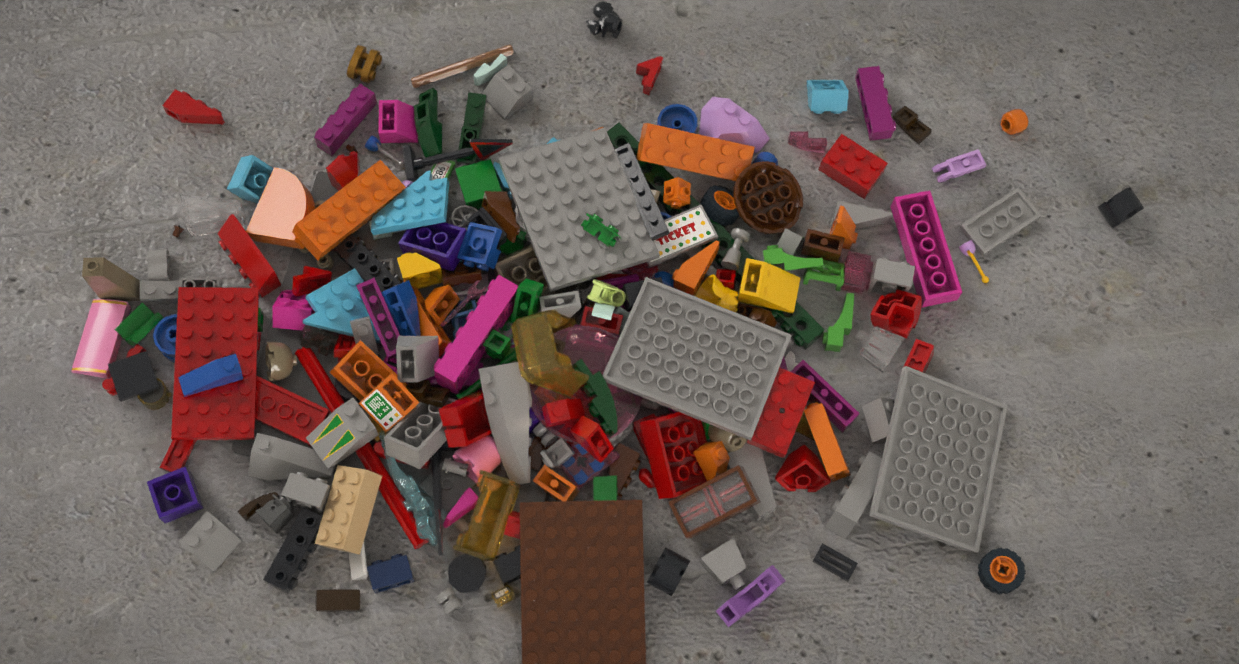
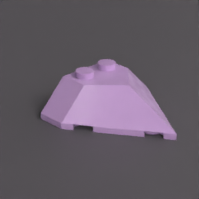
M712 97L701 109L699 135L755 147L753 154L758 153L770 139L759 121L729 98Z

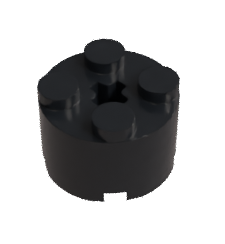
M1131 187L1124 189L1097 207L1112 228H1115L1144 209Z
M665 547L647 583L672 596L691 560Z

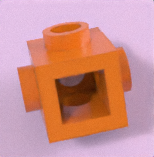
M680 177L665 181L663 202L674 209H680L682 206L690 204L691 183Z

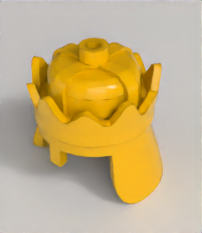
M714 274L708 276L703 281L695 294V297L735 313L738 309L736 308L738 306L736 298L738 292L724 287Z

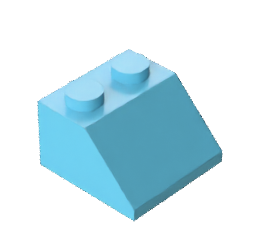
M807 80L808 106L813 113L822 114L824 111H831V113L840 114L842 111H847L849 90L843 80Z
M254 155L241 157L227 190L241 199L258 204L273 168Z

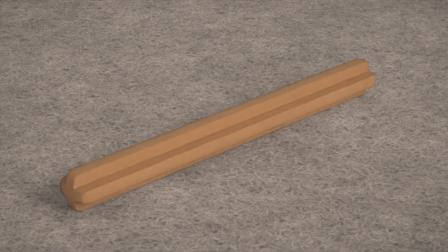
M506 45L412 77V86L417 88L481 66L483 63L493 62L500 54L508 57L514 54L511 45Z

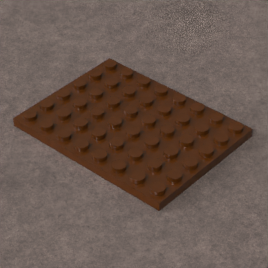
M642 500L520 502L522 664H646Z

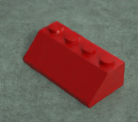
M234 214L230 215L218 232V236L221 239L218 243L224 251L228 250L230 252L228 257L232 263L240 266L241 269L238 271L242 277L250 280V288H259V294L263 298L280 287L281 283L271 265Z

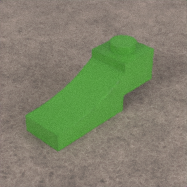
M778 245L767 246V250H763L764 262L771 265L784 264L785 271L824 266L823 258L792 256L783 252V248H778Z
M846 293L839 319L833 327L829 326L827 331L823 332L822 344H825V351L840 352L843 347L844 335H849L852 330L854 293Z

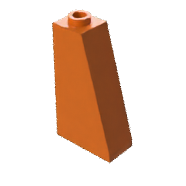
M818 402L808 405L804 413L829 478L834 482L850 476L851 473L824 405L822 403L818 404Z

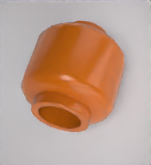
M1021 109L1006 112L1001 118V128L1009 135L1022 132L1028 126V117Z

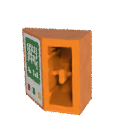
M391 373L358 404L386 433L420 402Z

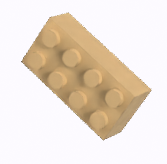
M337 465L315 544L360 555L382 475L365 469Z

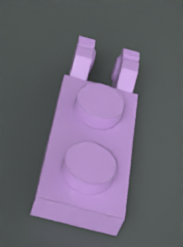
M979 149L948 159L934 166L932 170L936 173L947 168L948 172L941 174L937 178L938 182L941 183L950 178L953 179L985 168L986 163Z

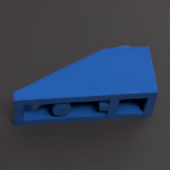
M408 280L382 291L381 293L400 336H421L417 298L410 281Z
M233 354L216 359L178 378L185 397L242 380L243 374L237 355Z

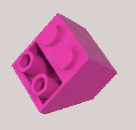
M379 100L378 134L381 143H418L414 106L399 100Z
M292 290L281 291L272 306L273 328L312 331L313 326L305 325L302 322L305 318L315 313L305 298L308 294L295 296Z

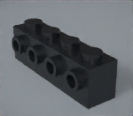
M350 234L334 248L338 256L352 270L354 268L357 270L364 282L375 278L381 292L403 283L396 273L392 275L389 272L391 269L384 261L380 263L377 260L378 256L372 249L368 251L365 248L366 244L360 237L355 238Z
M304 507L302 508L263 579L267 584L287 594L290 590H294L298 583L297 577L300 571L303 572L307 567V558L310 553L313 554L318 546L315 544L323 516Z

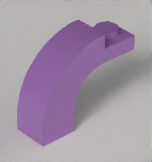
M772 565L746 588L727 600L716 612L725 624L730 627L768 598L786 580Z

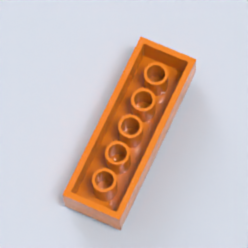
M643 123L636 159L637 161L736 182L740 173L751 165L755 147Z
M380 159L297 222L292 233L317 260H320L350 234H353L371 220L376 213L402 193L406 187Z

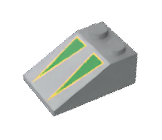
M351 398L335 409L306 439L329 470L379 434L356 400Z

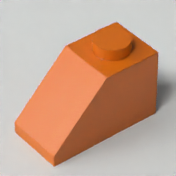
M450 285L434 288L424 302L429 314L440 325L459 302L460 298Z
M722 441L706 442L694 451L707 481L726 472L730 457Z
M543 465L533 479L535 484L558 501H573L580 492L574 484L546 465Z

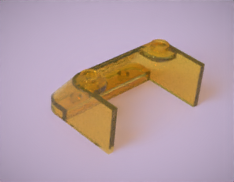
M546 310L518 318L512 324L521 376L526 381L571 397L589 379V375L572 369L570 358L565 354L558 353L554 339L561 340L577 323L576 320L557 311Z
M480 470L479 474L481 475L477 481V487H479L480 492L467 531L459 534L453 549L483 560L494 561L504 536L508 516L516 502L520 484Z

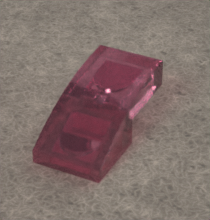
M790 131L788 144L809 152L825 153L827 138H809L808 132Z

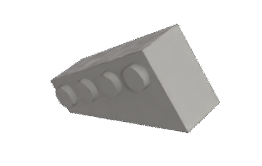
M870 451L866 457L861 456L856 465L859 469L857 472L853 470L848 479L851 483L849 486H844L839 494L842 497L841 500H836L832 506L831 511L833 513L825 528L844 539L847 538L875 491L882 458Z

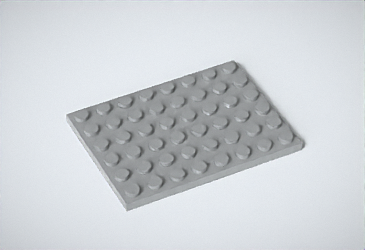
M605 127L499 158L500 167L550 291L659 258V251L655 242L651 240L637 208L636 198ZM587 213L591 216L596 214L603 219L602 224L607 227L612 225L619 230L617 234L622 238H615L617 242L614 247H608L597 239L601 234L600 231L594 237L583 230L581 224L585 219L588 221Z
M646 277L606 366L603 377L609 384L751 441L792 335Z
M903 367L869 516L970 553H979L1007 405L910 367Z

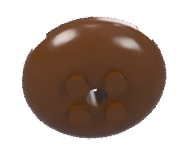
M769 161L756 162L745 168L735 182L733 197L738 214L748 226L761 233L779 234L784 232L785 229H790L798 221L801 209L803 208V194L797 179L789 170L783 169L775 165L776 163Z

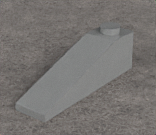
M257 433L251 450L249 477L265 481L288 479L290 472L294 474L302 472L307 474L308 478L332 477L335 466L328 470L314 449L277 437Z

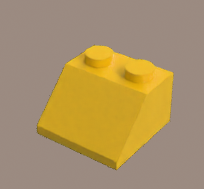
M405 253L397 258L404 282L409 280L410 284L418 289L443 283L440 264L418 253Z

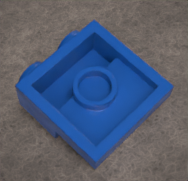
M470 222L457 258L464 261L463 265L470 268L478 265V269L487 272L489 268L495 269L501 252L496 248L502 230Z

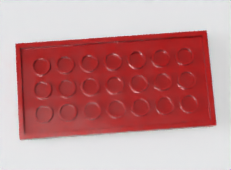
M178 287L172 440H255L259 288ZM233 354L237 355L243 374L242 380L184 397L178 377L216 359Z

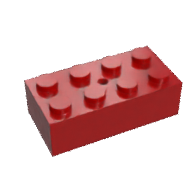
M779 367L751 441L747 440V443L784 458L815 382Z

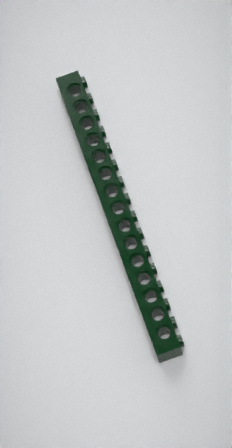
M620 122L607 131L614 149L618 148V145L630 143L635 157L637 156L639 142ZM638 161L641 170L646 169L650 171L649 173L643 172L650 189L660 191L659 202L664 206L665 211L673 216L684 212L680 209H674L663 202L664 182L674 179V177L663 166ZM660 182L663 185L657 186L654 183ZM690 194V204L682 207L689 210L701 204ZM709 218L718 235L716 240L720 242L719 246L726 248V250L719 249L715 257L716 263L723 267L721 262L727 251L733 247L735 240L732 239L731 235L721 224ZM713 240L709 243L702 245V248H706L716 240ZM742 246L739 250L741 252L739 269L736 270V280L740 284L746 259H754ZM797 301L794 313H790V317L783 315L782 312L785 311L763 307L765 310L771 311L784 332L792 335L796 345L803 347L805 350L819 339L825 330ZM796 325H802L805 330H798Z

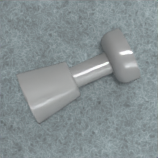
M735 228L731 232V237L735 240L733 247L727 251L721 262V265L729 270L739 269L741 257L739 250L741 244L746 243L750 238V234L747 231Z

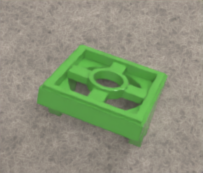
M823 259L824 266L805 269L803 284L807 285L809 279L836 284L835 291L841 290L844 283L843 263Z

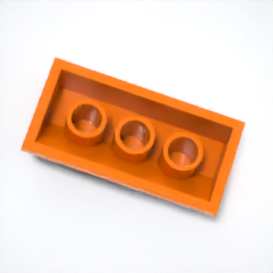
M361 340L329 372L360 401L391 373L398 379L397 374ZM401 382L405 387L408 385L406 382Z

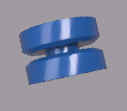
M672 104L666 106L660 112L657 125L696 134L697 117L695 112L689 107L682 104Z
M177 314L166 316L159 321L153 334L155 345L165 358L175 363Z

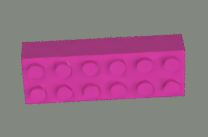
M931 191L894 197L890 208L907 263L915 266L913 283L917 295L922 298V307L957 301L962 294V289Z
M498 275L496 280L493 279L490 282L485 296L482 295L479 298L475 311H471L468 314L464 327L461 326L456 332L454 342H450L447 345L443 358H439L436 361L434 373L437 384L448 388L456 395L460 392L486 353L483 346L493 329L500 332L512 314L518 285Z

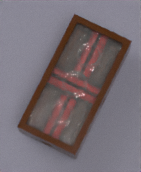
M737 465L668 503L685 537L692 539L761 503L743 466Z

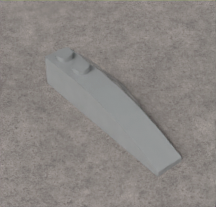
M525 361L479 369L486 412L496 448L512 485L530 483L531 457L529 456V446H531V438H529V426H532V418H529V409L532 407V397Z

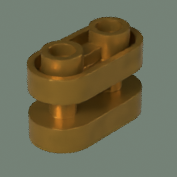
M357 45L348 65L347 77L356 79L360 75L361 82L369 84L371 81H374L376 67L380 66L382 62L380 51L371 49L369 53H366V47ZM364 60H366V62H365V64H364V67H363V69H362V68H361V67H362V64H363Z

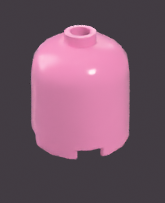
M491 435L468 446L460 447L452 456L454 461L468 464L467 476L476 484L483 481L502 462L494 438Z

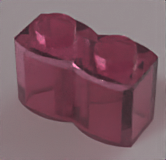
M854 251L848 252L844 266V283L841 290L862 294L864 289L868 290L870 279L867 278L868 272L871 273L873 268L871 255Z

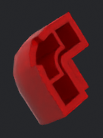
M896 290V292L885 296L882 295L870 314L872 325L877 331L887 337L894 334L907 339L912 328L915 329L918 323L922 298L919 295L901 290Z

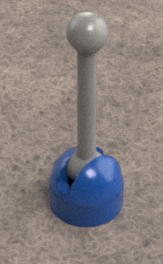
M371 136L365 144L366 149L372 152L379 150L398 163L400 168L405 167L404 161L398 160L381 148V142L378 138Z

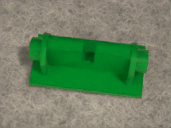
M587 213L588 221L585 219L581 224L583 230L594 237L600 231L601 234L597 239L608 247L615 246L617 242L615 240L616 237L622 238L617 234L619 232L618 229L612 225L607 227L602 224L603 219L596 214L591 216Z

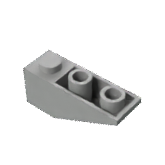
M837 201L832 224L840 205L845 207L855 223V231L889 223L892 213L885 209L869 208L867 205L851 204L849 201Z

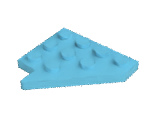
M431 171L425 172L372 217L371 232L373 236L446 222L449 194L448 178L432 180L433 175Z
M355 268L305 297L315 313L302 321L303 324L354 337L350 321L369 316L356 286L364 281ZM371 321L376 343L381 344L380 339Z

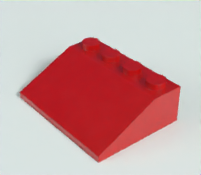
M674 411L639 422L659 499L678 497L707 482L694 454L695 450L707 442L701 420Z

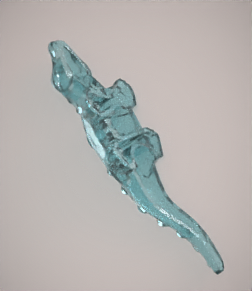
M381 430L379 438L382 442L381 446L384 448L387 466L395 485L405 498L403 501L405 508L408 512L412 510L414 513L417 534L421 539H427L432 546H436L437 539L429 523V517L434 516L431 507L426 499L421 496L420 490L411 476L407 477L398 467L395 458L386 455L384 438L386 435Z

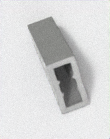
M746 443L741 449L735 452H728L730 459L727 471L737 465L743 466L761 503L751 507L750 510L757 521L760 519L765 521L774 515L773 512L776 509V504L762 450Z

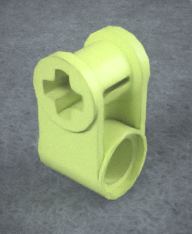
M593 279V288L590 295L587 296L589 300L619 307L625 302L626 294L624 291L611 284Z

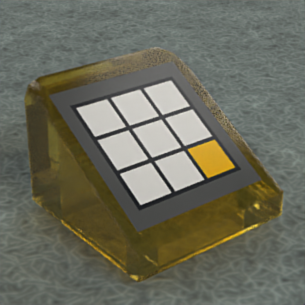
M509 585L491 594L497 607L515 599V594Z

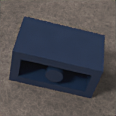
M396 554L391 557V560L384 562L383 560H377L367 567L375 594L415 582L407 555Z

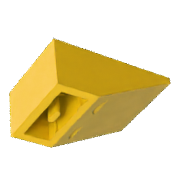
M747 258L737 300L738 302L794 313L800 277L767 262Z

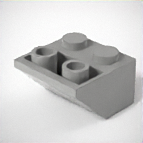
M398 336L396 356L397 376L400 382H420L435 375L434 365L439 359L438 336Z
M879 398L862 406L872 443H886L895 399Z

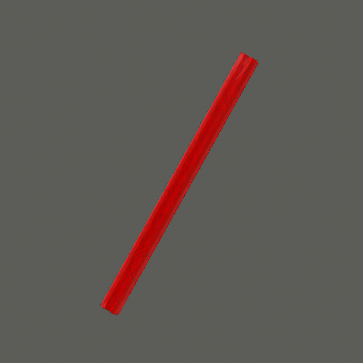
M305 345L302 349H298L295 352L298 360L332 413L345 402L337 392L311 347ZM368 442L355 452L366 470L382 475L378 490L414 548L419 549L430 540Z

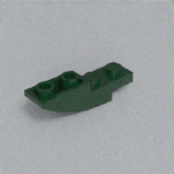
M431 88L419 94V103L414 105L417 135L425 158L442 154V123L438 121V91Z
M468 92L458 150L472 148L469 139H481L487 95ZM477 154L459 158L457 163L474 164L477 160Z
M581 358L571 366L573 369L572 373L584 385L585 393L593 398L587 404L590 414L598 419L604 433L611 437L618 432L617 413L612 394L600 371L593 375Z

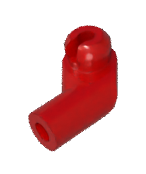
M641 469L639 471L640 481L648 488H656L653 475L648 469Z

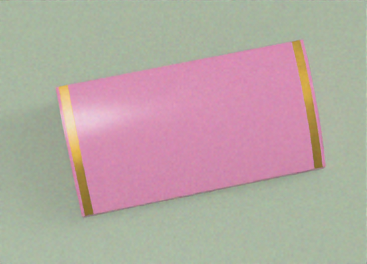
M94 299L92 301L71 370L72 373L107 379L111 378L108 364L116 361L122 337L114 329L130 314L131 306L128 302L108 299Z

